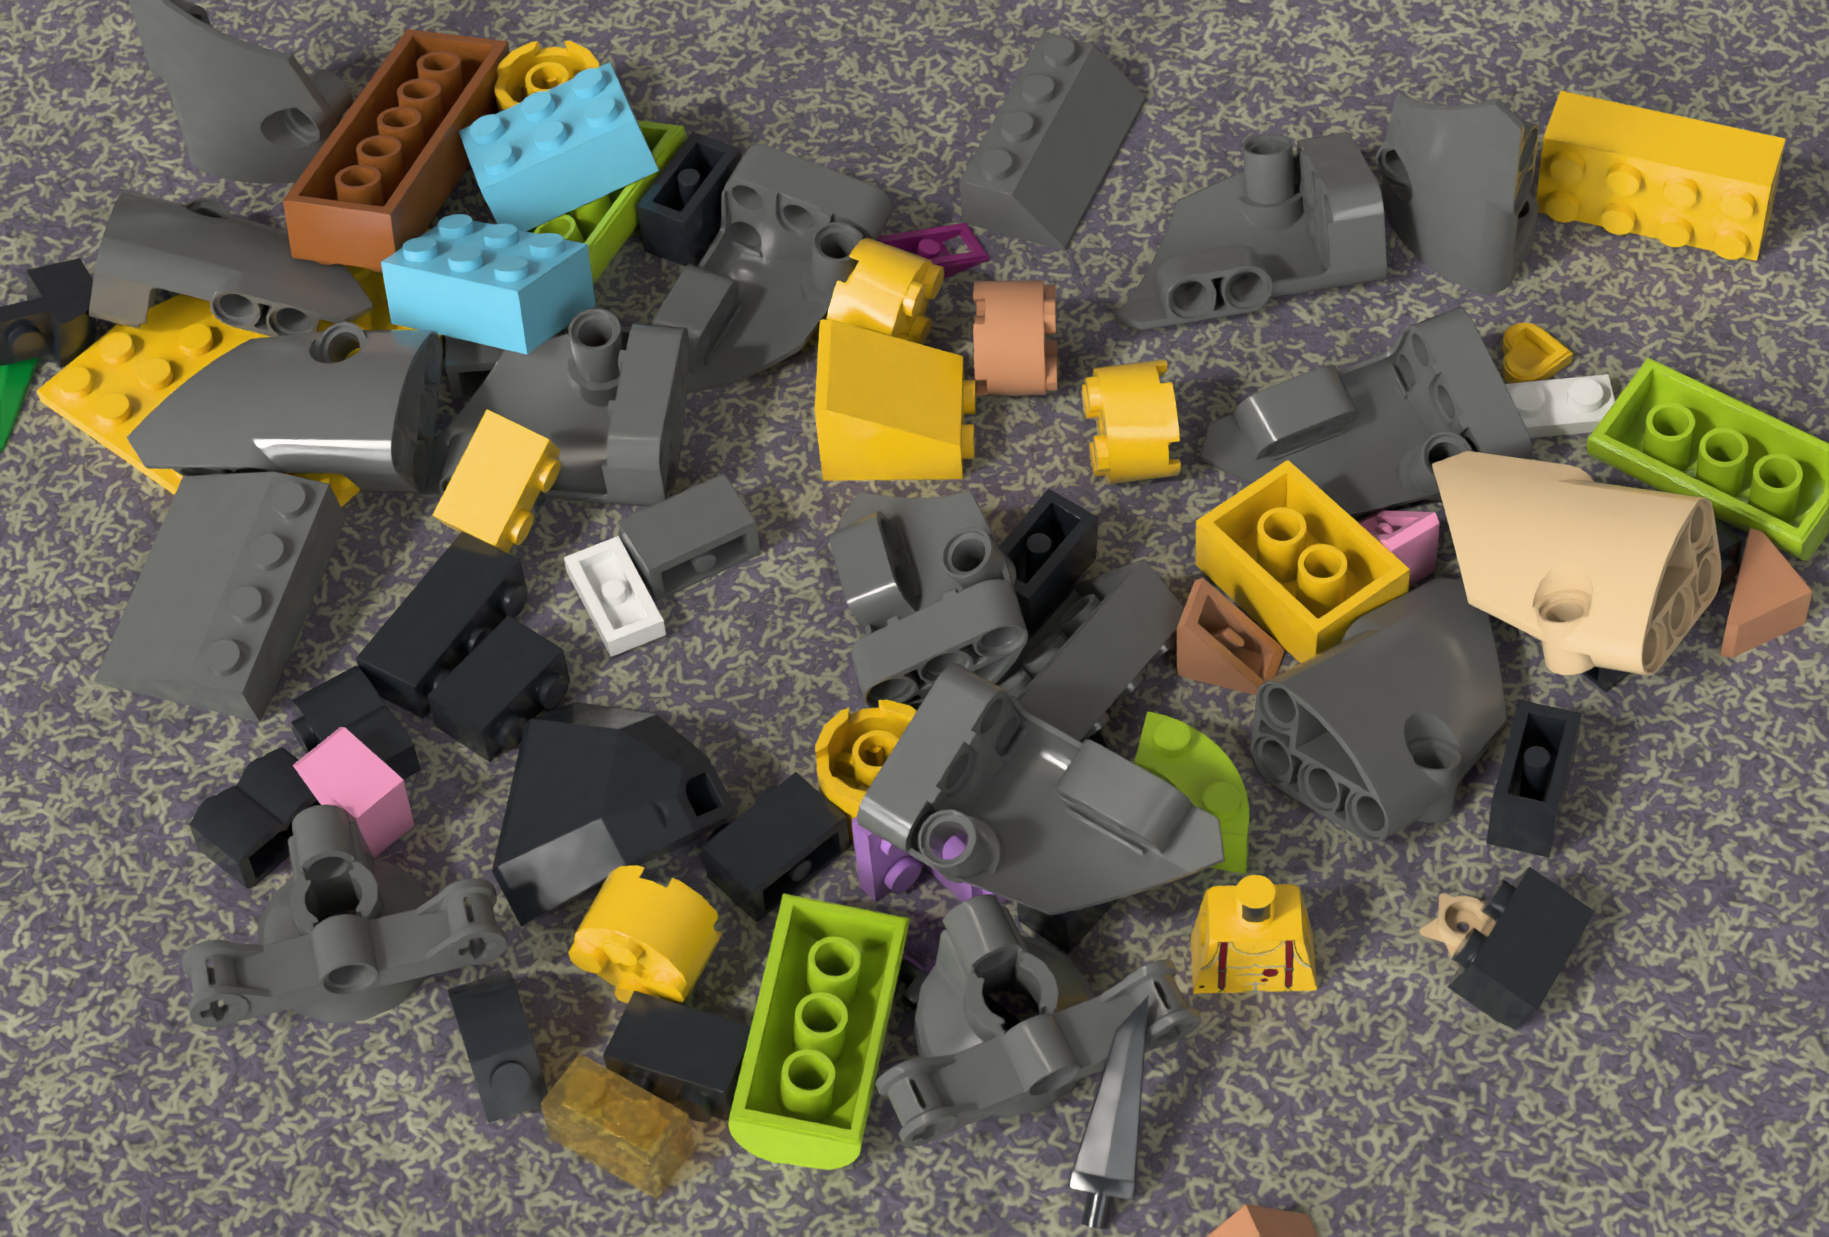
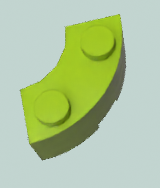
M1147 711L1134 764L1166 781L1185 794L1193 805L1220 820L1225 861L1209 868L1246 874L1249 851V803L1243 781L1236 767L1215 742L1194 727L1180 720Z

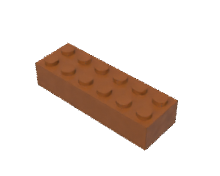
M407 29L284 198L283 203L292 258L312 260L323 265L341 264L383 272L381 261L400 250L406 241L423 235L470 165L459 131L471 126L474 121L482 116L499 113L494 86L498 79L497 67L510 53L509 41Z

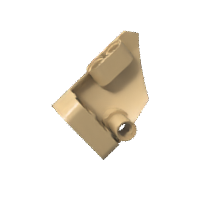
M1465 451L1432 464L1468 604L1541 640L1546 667L1551 672L1560 675H1574L1586 672L1596 666L1652 676L1659 671L1717 594L1722 573L1714 510L1708 498L1598 483L1585 471L1571 465Z

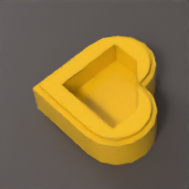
M1526 322L1516 323L1510 326L1504 333L1502 350L1505 356L1502 374L1508 384L1548 380L1572 362L1573 352L1535 324Z

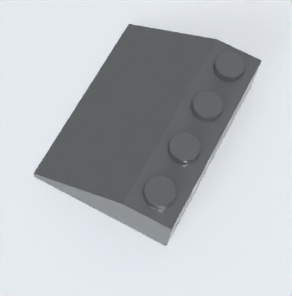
M278 472L183 476L94 681L98 684L260 722L277 689L346 521V516L330 485Z

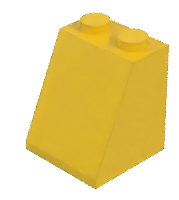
M832 319L820 320L814 411L823 481L963 479V459H975L974 424H964L965 414H976V381L965 380L963 356Z

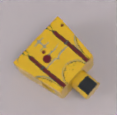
M1249 875L1240 880L1237 885L1213 886L1207 889L1191 934L1193 994L1317 991L1313 931L1301 887L1294 884H1273L1271 880L1264 876Z

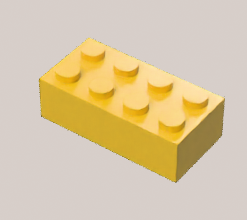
M1560 90L1543 137L1536 197L1539 207L1538 212L1547 214L1558 222L1567 223L1574 220L1601 226L1606 231L1616 235L1633 233L1658 239L1670 247L1687 245L1714 251L1718 256L1728 260L1745 258L1757 261L1772 214L1786 138Z

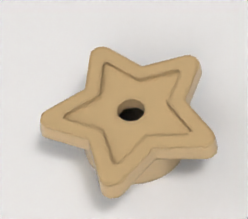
M1447 893L1440 894L1438 918L1420 929L1421 936L1444 942L1452 958L1472 928L1481 931L1489 916L1481 911L1486 900L1480 901L1470 896L1452 897ZM1458 923H1467L1470 927L1467 932H1460L1457 929Z

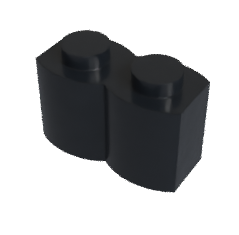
M355 665L292 700L297 719L290 722V726L306 754L338 728L345 727L403 780L421 770L414 744L392 711L383 703L369 679L358 666Z
M283 747L253 760L244 770L237 785L207 798L199 806L189 824L198 850L247 889L256 886L290 856L288 839L293 836L292 821L295 816L304 809L321 805L293 766L299 759Z

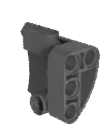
M129 0L149 68L153 74L166 79L192 165L217 177L239 182L258 184L297 182L342 120V115L352 106L353 96L347 85L337 75L324 69L317 70L309 78L293 54L256 46L211 27L205 9L190 1Z
M758 144L752 145L746 150L722 192L721 227L718 235L699 266L689 263L684 268L652 325L685 327L688 330L687 394L741 381L792 356L805 346L820 326V320H825L837 281L846 283L859 262L849 257L854 247L860 240L867 237L877 241L894 210L893 202L884 191L867 182L770 146Z
M1457 307L1403 329L1393 347L1382 354L1341 370H1337L1334 365L1323 366L1249 396L1239 403L1233 414L1209 422L1199 460L1250 483L1255 482L1286 460H1289L1351 517H1356L1423 499L1430 501L1442 500L1433 468L1430 466L1428 458L1434 457L1443 460L1465 451L1531 459L1532 444L1527 428L1473 320L1463 308Z
M349 322L336 323L323 332L250 339L218 357L184 382L149 413L128 435L127 439L146 468L173 469L182 476L278 472L283 474L337 473L346 476L362 491L422 493L428 484L443 366L441 339L434 330H362L354 323ZM360 348L358 353L346 359L350 352Z
M1437 577L1358 618L1349 627L1341 643L1264 682L1259 687L1256 695L1251 740V758L1260 776L1271 785L1361 839L1371 843L1381 842L1416 821L1439 823L1447 820L1453 815L1457 784L1504 731L1507 723L1502 676L1488 613L1468 604L1463 580Z

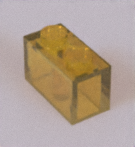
M580 1053L540 1103L551 1140L656 1200L659 1199L695 1151L687 1113Z

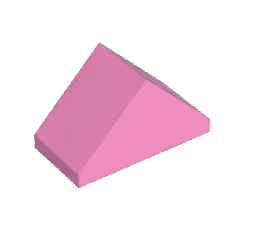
M1376 511L1358 522L1410 569L1409 586L1435 572L1440 522L1435 512Z
M345 727L338 728L293 765L321 805L338 806L347 812L350 822L357 823L373 858L380 855L414 826L404 780Z

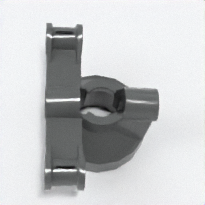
M325 804L304 809L292 821L293 836L289 837L288 846L293 877L273 894L261 916L258 925L257 945L232 943L225 940L204 941L186 950L182 956L183 972L192 981L194 997L189 1002L190 1018L194 1023L204 1027L227 1026L238 1021L288 1009H293L297 1014L327 1023L365 1021L397 1007L423 984L428 975L494 960L506 949L507 940L502 928L496 925L493 907L497 903V894L492 883L477 878L463 879L450 884L442 892L428 900L421 883L400 866L373 858L357 823L349 821V816L344 809L335 805ZM466 898L470 899V906H465L464 900ZM343 910H356L357 915L343 914L332 916ZM474 938H480L481 942L479 945H475ZM208 960H212L213 967L208 968L206 964ZM217 1000H223L224 1006L219 1007Z
M979 895L960 903L951 909L943 919L946 929L941 933L936 965L921 985L913 1034L919 1058L904 1061L890 1068L877 1079L875 1085L880 1096L889 1097L902 1125L899 1137L905 1147L920 1146L991 1115L1012 1117L1044 1110L1070 1093L1080 1079L1104 1070L1116 1029L1148 995L1145 1053L1183 1039L1199 1027L1202 1018L1197 1009L1188 1007L1174 980L1177 969L1172 960H1158L1142 966L1129 974L1121 982L1094 998L1091 984L1070 957L1040 939L1021 936L1008 908L1001 907L995 895ZM1002 990L1021 993L1036 1002L1039 1006L1040 1015L1017 1024L1005 1033L1003 1018L989 1010L984 1003L983 995Z

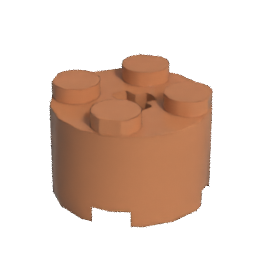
M1044 280L975 281L973 300L976 302L977 316H975V323H973L974 370L975 380H977L976 395H1046L1047 390H1057L1058 344L1057 340H1046V334H1056V284L1044 285Z

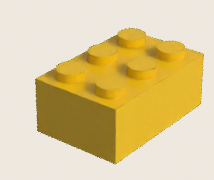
M1286 460L1196 520L1195 565L1300 663L1341 643L1349 627L1361 616L1408 593L1410 569L1289 460Z

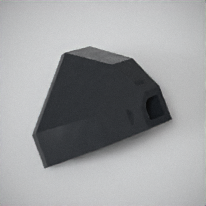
M574 702L532 718L524 725L492 872L522 927L572 904L605 882L610 872L619 866H640L686 846L703 837L738 812L709 757L660 716L646 712Z

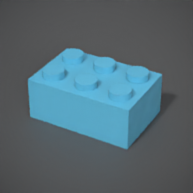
M610 62L598 68L583 70L573 79L550 90L535 92L526 97L521 103L495 115L482 116L474 121L471 126L459 131L479 188L497 224H512L517 227V230L528 231L659 171Z
M455 214L440 219L437 226L418 238L406 241L400 250L381 261L391 324L418 330H434L440 335L518 353L529 354L569 326L572 319L579 313L596 307L588 244L565 240L561 235L555 233L536 234L517 230V227L512 224L493 225L474 221L468 215Z

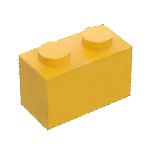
M486 410L433 516L444 525L460 533L464 532L509 553L513 544L519 546L527 537L534 520V514L530 511L540 491L546 493L554 484L561 467V461L557 459L561 450L550 439L490 410Z

